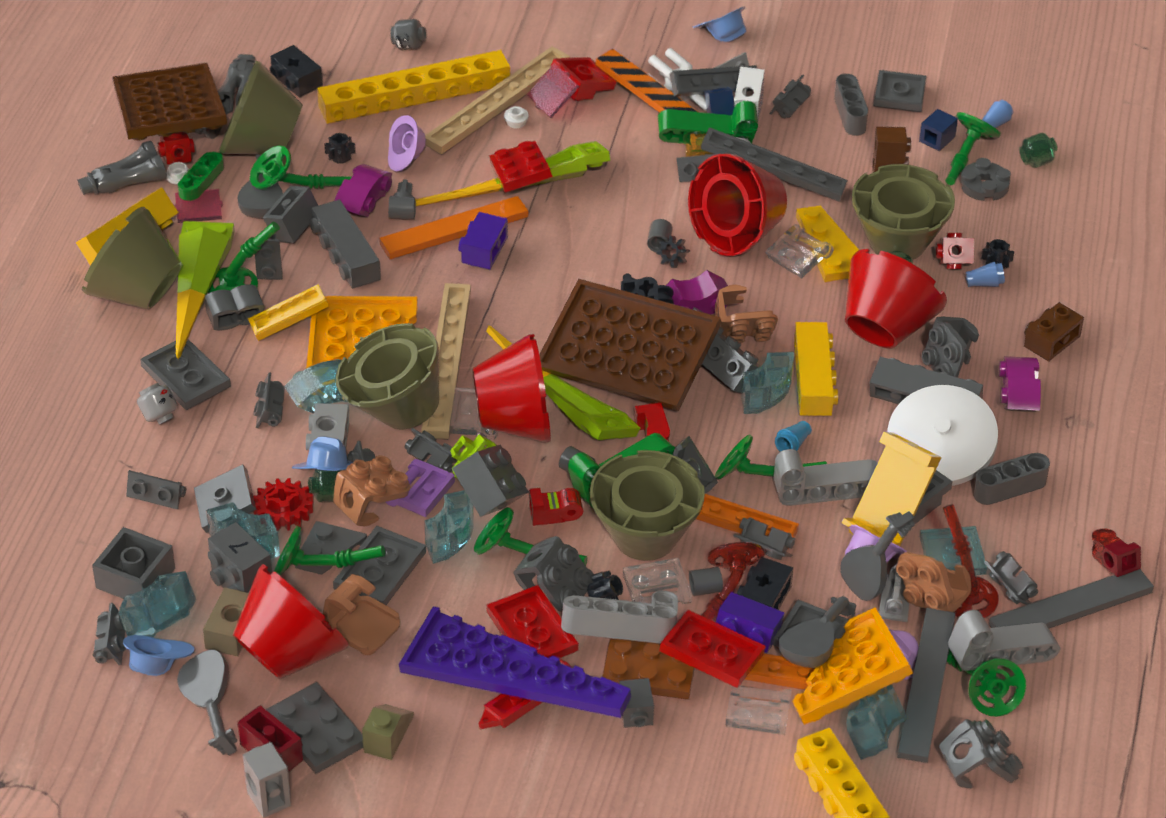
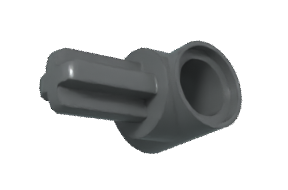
M407 179L399 182L397 192L389 197V219H415L416 198L412 195L413 184L408 182Z

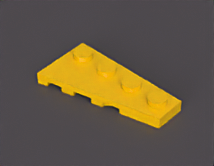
M821 205L796 209V218L824 282L849 279L850 261L854 253L859 249Z

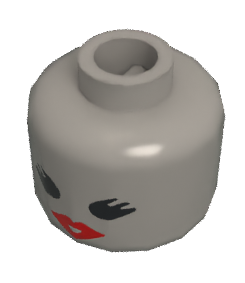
M155 383L139 392L140 397L137 399V405L146 421L153 422L157 420L160 425L173 418L171 412L176 410L178 405L168 386H160L159 383Z

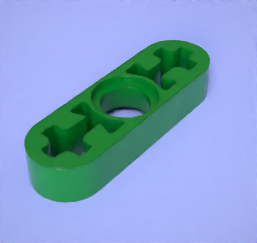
M219 152L203 154L178 182L179 197L187 201L198 199L224 170L223 155Z

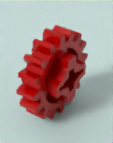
M277 478L276 484L272 485L267 481L265 482V489L258 487L257 495H253L256 507L253 514L257 516L258 523H265V528L275 525V530L279 531L281 526H285L287 531H289L293 524L301 527V520L308 521L309 514L314 511L313 494L309 493L308 486H301V481L292 484L291 478H287L285 482L281 483V480Z

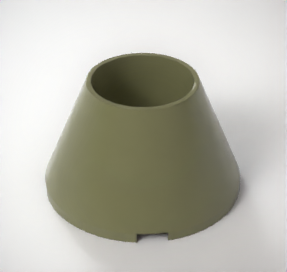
M259 61L255 62L223 137L219 152L222 154H263L275 146L286 147L300 115L303 104Z
M893 164L878 167V171L869 175L867 173L863 174L853 187L852 204L870 246L877 255H879L880 251H884L911 261L923 254L950 219L954 211L955 196L949 184L944 185L938 180V175L934 172L913 165Z
M140 207L126 218V221L129 223L121 231L116 229L95 257L84 278L88 282L87 288L85 286L82 287V291L85 294L144 309H151L160 301L175 281L181 270L182 262L150 211L145 207Z
M405 323L379 329L354 345L356 350L348 359L345 357L342 359L336 374L338 391L347 402L386 425L399 430L410 429L428 420L436 411L440 400L439 346L436 338L427 328H415L413 324Z
M652 450L637 451V455L622 458V455H618L610 459L595 473L590 487V499L593 509L619 550L628 557L642 561L660 559L669 554L700 514L705 498L704 485L701 484L698 473L690 464L674 455Z

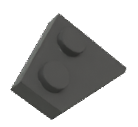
M316 521L301 550L304 551V554L334 555L336 551L341 552V550L353 549L357 545L361 546L366 540L367 534ZM298 564L295 568L322 575L330 570L332 566H301Z

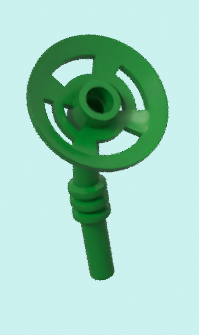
M958 112L956 117L968 129L966 132L968 136L960 152L954 156L951 162V170L946 178V183L949 185L955 184L960 172L966 167L969 160L968 156L976 140H979L981 136L987 138H1000L1001 133L992 125L963 112Z
M275 146L265 151L256 160L250 172V182L257 189H266L278 181L308 186L310 189L313 187L318 189V186L320 189H323L324 186H341L345 179H351V176H323V174H319V176L317 174L302 176L286 173L291 162V153L284 146ZM284 155L286 156V165L282 161ZM259 174H263L265 179L262 183L259 182Z
M272 222L256 237H250L240 246L241 250L228 267L219 269L216 277H219V285L214 288L212 283L208 294L217 290H232L235 287L246 285L244 284V276H249L251 278L250 285H256V288H258L256 275L251 270L241 266L247 258H251L261 249L263 243L280 230L276 222Z
M747 435L723 460L716 471L715 478L718 480L722 479L735 470L740 473L743 471L745 474L774 477L775 466L750 463L751 460L747 458V455L752 446L753 437ZM827 462L805 463L803 467L827 464Z
M506 507L498 512L481 531L475 542L474 552L480 555L498 545L527 554L534 545L510 537L511 533L508 532V529L512 523L514 511L510 507ZM579 555L580 559L586 566L588 557L585 555Z
M297 526L287 541L274 572L282 575L291 564L298 566V564L301 566H337V568L353 566L355 562L384 557L385 548L381 545L356 551L352 549L341 550V552L336 551L334 555L304 554V551L299 549L301 527Z
M949 649L947 663L949 665L952 664V667L962 672L963 669H961ZM995 658L984 662L976 670H964L971 675L968 687L970 700L981 713L992 717L1003 716L1016 709L1023 700L1026 691V679L1020 667L1014 662L1003 658ZM998 665L1008 667L1014 675L1010 676L1005 670L998 668ZM996 673L1004 675L1005 679H1000ZM977 680L981 682L978 686H976ZM1016 686L1012 698L1007 703H1004L1002 698L1008 693L1009 687ZM988 691L993 695V698L986 696L984 692ZM981 696L985 701L993 703L994 707L983 705L978 700V697Z

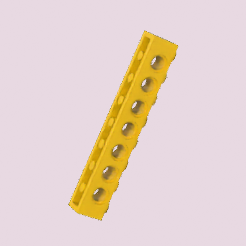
M496 50L318 87V106L326 124L481 92L492 89L510 76V65L502 50Z

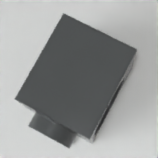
M649 678L619 681V684L631 689V699L622 715L624 728L653 725L654 702Z

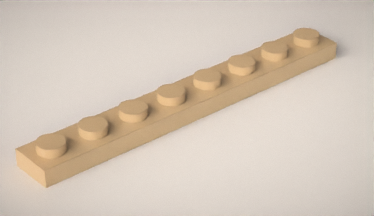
M550 47L426 134L425 145L440 154L445 153L549 79L548 72L553 58H570V56L554 47Z
M445 283L436 335L439 346L440 400L434 414L422 424V432L425 430L436 439H449L471 284Z

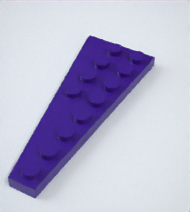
M434 606L399 662L400 673L618 718L622 717L631 699V689L604 677L598 678L584 673L583 668L578 666L571 668L561 664L560 659L551 656L547 658L538 654L536 648L505 635L499 636L488 633L484 626L477 624L474 627L463 622L462 617L458 615L448 616L441 613L439 607Z

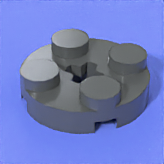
M979 158L976 160V163L969 164L962 170L960 180L962 190L966 195L976 200L985 201V197H993V200L1001 199L1009 191L1011 172L998 164L991 163L987 158Z

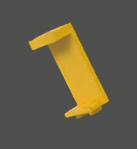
M883 432L879 442L886 445L853 518H844L842 524L848 527L857 525L878 537L882 536L890 524L886 520L887 516L901 512L903 515L908 511L915 516L942 458L894 432ZM897 533L892 543L900 546L904 537L902 538Z

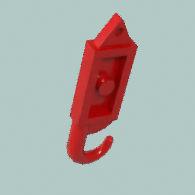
M560 660L561 664L571 667L568 662ZM500 694L484 705V713L478 723L479 729L496 726L505 728L543 702Z

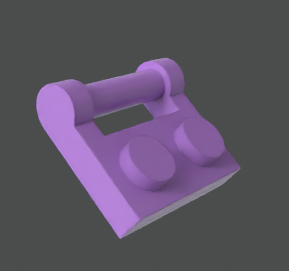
M414 459L409 464V470L405 474L408 476L407 480L410 485L416 477H420L419 480L413 485L406 497L386 501V503L392 507L398 505L427 517L455 483V474L419 459Z

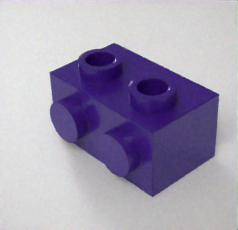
M478 212L475 220L470 221L466 236L460 239L458 250L461 252V262L491 269L508 238V218Z
M731 592L719 608L716 623L765 645V653H768L773 645L774 637L782 625L785 612Z

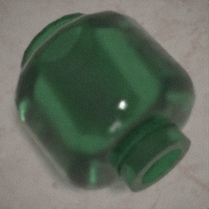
M1043 132L1025 138L1022 141V146L1019 147L1023 163L1025 165L1029 164L1033 168L1051 163L1055 158V152L1058 151L1055 139L1053 137L1049 138Z
M315 469L313 477L308 478L309 493L314 494L318 502H333L335 481L339 471Z

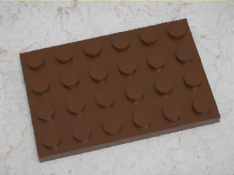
M208 63L112 77L128 140L140 141L149 136L158 135L166 137L175 132L192 133L201 128L217 129L221 125H227L226 113Z
M578 279L539 354L542 371L648 403H662L663 407L679 411L722 321L718 316Z

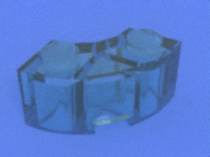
M794 352L767 353L766 361L762 366L753 371L743 372L741 397L744 414H759L777 405L785 398L792 384Z
M334 359L321 362L294 374L293 378L284 387L298 408L314 414L316 403L332 404L340 401L347 402L338 391L336 385V374L342 360Z
M465 490L445 494L442 510L435 517L424 521L425 544L433 564L448 560L458 553L467 544L474 528V505Z
M234 502L206 510L210 536L237 522L271 555V558L280 557L278 532L270 514H248L238 509Z
M186 571L159 575L147 588L124 597L118 613L127 636L144 635L154 637L156 633L190 614L189 610L193 607L196 598Z
M892 684L878 690L873 695L861 698V702L855 710H850L848 713L847 730L861 760L875 756L880 751L889 748L888 738L891 732L908 719Z

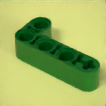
M742 101L736 104L732 115L666 109L658 114L659 138L664 142L697 145V141L704 140L709 127L733 137L745 138L752 143L758 129L757 107L752 101Z
M653 433L601 464H597L584 452L577 453L570 459L568 464L573 488L578 490L580 497L593 508L590 499L591 482L595 473L604 463L618 455H622V458L637 455V451L641 450L660 451L673 455L676 447L661 434Z

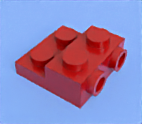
M590 57L553 58L548 72L549 80L555 82L558 87L562 88L565 95H569L571 99L576 101L593 99L596 91L614 90L617 83L615 79L596 66Z

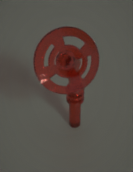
M954 504L943 507V511L953 536L951 542L955 544L953 546L954 550H957L955 554L960 556L961 565L965 566L971 579V593L961 604L962 607L954 611L956 613L955 616L960 617L965 612L972 610V605L979 604L984 600L989 604L977 610L982 614L983 618H986L997 609L999 595L996 588L989 581L975 575L970 553L972 547H968L970 541H966L968 535H964Z
M735 542L718 546L708 553V562L711 565L729 569L731 574L721 593L716 594L706 605L707 609L701 616L713 620L715 616L717 617L719 608L731 592L734 593L746 567L759 562L760 558L764 557L765 551L762 546L750 542ZM720 556H721L722 558H724V559L722 560L723 563L716 562V560H717Z

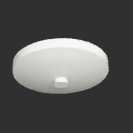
M935 385L913 392L896 407L888 425V432H894L942 457L936 470L952 480V486L975 478L979 470L986 468L992 461L998 444L997 422L990 407L975 393L957 386Z

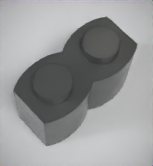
M241 285L232 290H217L205 295L206 312L214 330H228L239 324L250 325L248 318L264 311V304L256 285Z

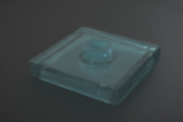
M976 526L920 530L919 537L924 556L942 561L948 570L955 571V565L965 566L970 576L985 575L987 573V565L984 563L985 557Z

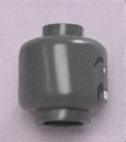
M417 19L397 20L390 30L391 42L399 50L419 49L427 38L426 28L422 27Z

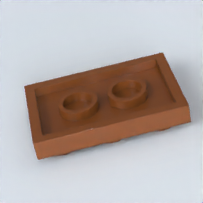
M610 638L602 677L618 684L619 681L649 678L652 695L689 700L695 668L660 652L661 643Z

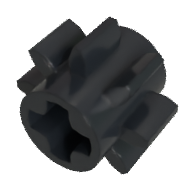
M344 133L333 134L329 137V143H324L325 154H328L329 160L338 164L348 162L352 159L351 154L356 153L355 143L352 142L351 136L348 137Z
M669 236V242L660 241L662 247L656 254L661 255L663 258L661 264L666 265L670 262L671 268H677L678 262L686 263V253L690 252L684 246L686 240L680 239L676 242L675 236ZM676 249V254L671 255L670 250Z
M995 239L990 243L987 242L986 248L982 249L981 259L986 260L985 265L995 262V264L1001 263L1003 269L1009 268L1010 262H1013L1014 251L1010 250V244L1004 240Z
M606 571L591 576L593 582L587 587L589 597L619 600L617 596L623 593V584L617 575H611V571Z

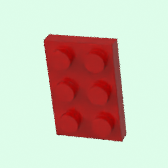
M524 141L518 144L517 147L499 149L494 154L489 155L491 165L505 193L552 178L550 167L536 141Z
M538 585L486 605L487 614L501 635L536 648L537 653L547 658L554 656L560 659L579 651V643L573 634L562 630L561 617Z
M687 610L663 639L659 651L738 688L762 658L766 646L691 610Z

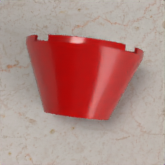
M726 153L709 157L698 167L699 172L695 180H691L688 208L693 228L700 240L704 239L711 246L710 250L717 254L735 256L747 252L771 231L785 215L787 194L781 180L769 171L737 155Z
M869 249L858 250L850 261L845 313L847 326L857 336L882 348H894L944 310L947 304L946 294L942 290L939 293L934 287L936 281L925 271L911 262L888 252L880 251L879 255L869 253Z
M528 334L472 368L479 418L482 428L547 443L551 442L549 413L546 407V391L537 341L534 339L535 335Z
M262 564L258 568L233 636L267 670L278 679H282L337 654L349 646L343 635L336 628L332 629L325 621V616L276 572L271 574L267 571L268 567Z

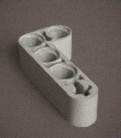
M786 449L779 452L775 458L773 479L780 502L787 506L862 498L878 463L874 460H859L803 467L799 453L794 449Z
M666 590L654 592L651 603L568 596L563 601L561 628L567 633L661 643L676 625L678 597L675 593Z
M978 610L967 611L959 617L948 641V647L961 669L967 671L976 670L984 662L995 658L1007 659L1016 665L1049 661L1060 652V646L1046 624L1032 623L989 628Z

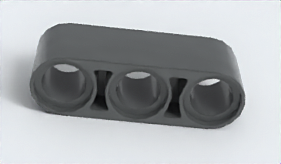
M840 74L836 78L834 100L844 129L853 136L863 135L867 128L868 107L859 82L852 74Z
M1031 453L983 468L977 472L973 496L977 502L990 505L1039 490L1047 483L1050 460L1042 453Z

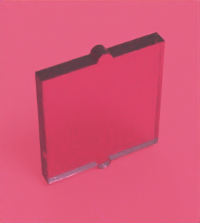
M553 63L527 95L536 103L538 109H542L550 118H553L579 86L569 77L570 74L567 71L564 72L557 64Z
M219 189L205 190L198 199L191 201L183 200L179 197V193H175L176 205L174 206L179 212L177 214L178 223H183V221L198 222L222 219L221 207H223V201L220 200Z

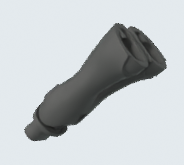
M239 54L230 64L226 79L218 90L226 114L233 111L235 93L239 88L236 95V106L238 104L244 86L256 62V58L253 55Z
M147 141L143 142L138 150L124 159L92 170L91 173L87 172V177L78 179L77 182L83 195L94 192L96 195L112 193L131 184L167 179V174L160 155H157L153 142Z

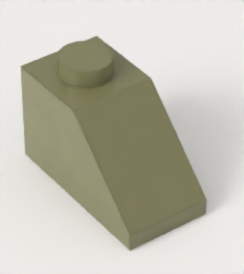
M387 704L373 707L362 729L364 753L392 760L414 717V712Z

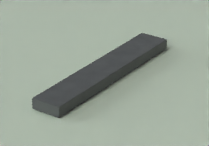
M710 127L700 148L713 154L727 153L737 155L769 171L781 180L839 202L848 182L844 178Z
M1141 569L1118 578L1113 575L991 617L989 626L995 628L1044 623L1050 629L1148 595L1153 592L1154 586Z
M931 608L926 609L898 758L928 763L949 653L948 641L953 632L955 612Z

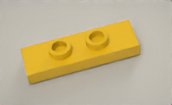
M317 284L248 318L257 340L260 341L329 307V304L321 287Z

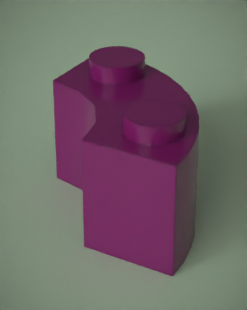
M366 164L358 165L353 169L351 179L343 181L334 201L340 199L347 211L369 217L376 201L381 197H385L386 192L390 190L393 173Z
M709 270L690 280L680 281L671 279L666 284V286L674 290L672 297L674 305L689 309L696 307L703 313L711 315L715 313V304L719 290L728 286L724 278Z
M1004 356V361L999 362V377H1003L1004 387L1001 388L1000 403L1005 404L1004 409L1040 411L1041 379H1038L1040 367L1037 358Z

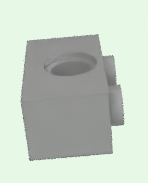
M315 404L314 414L309 415V431L312 432L306 435V450H309L311 443L321 436L339 439L347 447L350 424L348 404Z
M272 743L255 747L243 754L247 793L262 817L265 818L290 807L291 800L287 766Z

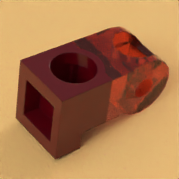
M1107 528L1097 529L1092 533V556L1117 578L1141 569V547L1135 542L1125 543L1117 537L1115 531Z

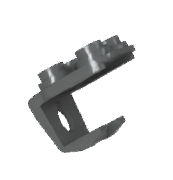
M936 317L933 328L929 332L926 348L922 352L923 363L931 367L935 372H946L958 378L963 362L965 364L970 362L971 354L969 348L972 341L975 343L978 340L979 333L977 328L965 318Z
M558 536L535 544L513 572L516 581L524 590L535 586L532 579L537 575L539 586L554 607L560 612L563 611V601L566 597L584 596L587 593L588 585L593 582L591 576L594 575L582 562L578 551L569 544H564Z
M968 719L964 720L939 745L940 751L957 785L962 788H973L970 779L965 774L984 763L1010 783L1019 779L1018 775L1023 768L1022 762L1014 753L1010 755L1007 753L1008 747L1011 745L1008 736L1002 730L996 732L993 725L987 719L984 721L974 720L973 722ZM972 743L967 756L959 759L955 753L956 749L962 744L969 745Z

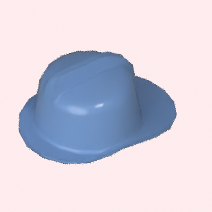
M738 8L721 18L696 25L693 29L706 26L715 39L723 42L732 41L746 32L741 14L746 8Z
M321 436L311 443L307 462L293 465L292 468L339 471L346 470L347 466L353 462L348 460L346 447L339 439Z
M144 635L127 636L123 641L124 646L130 650V669L150 676L166 673L170 670L175 659L185 658L194 653V647L182 641L156 639Z

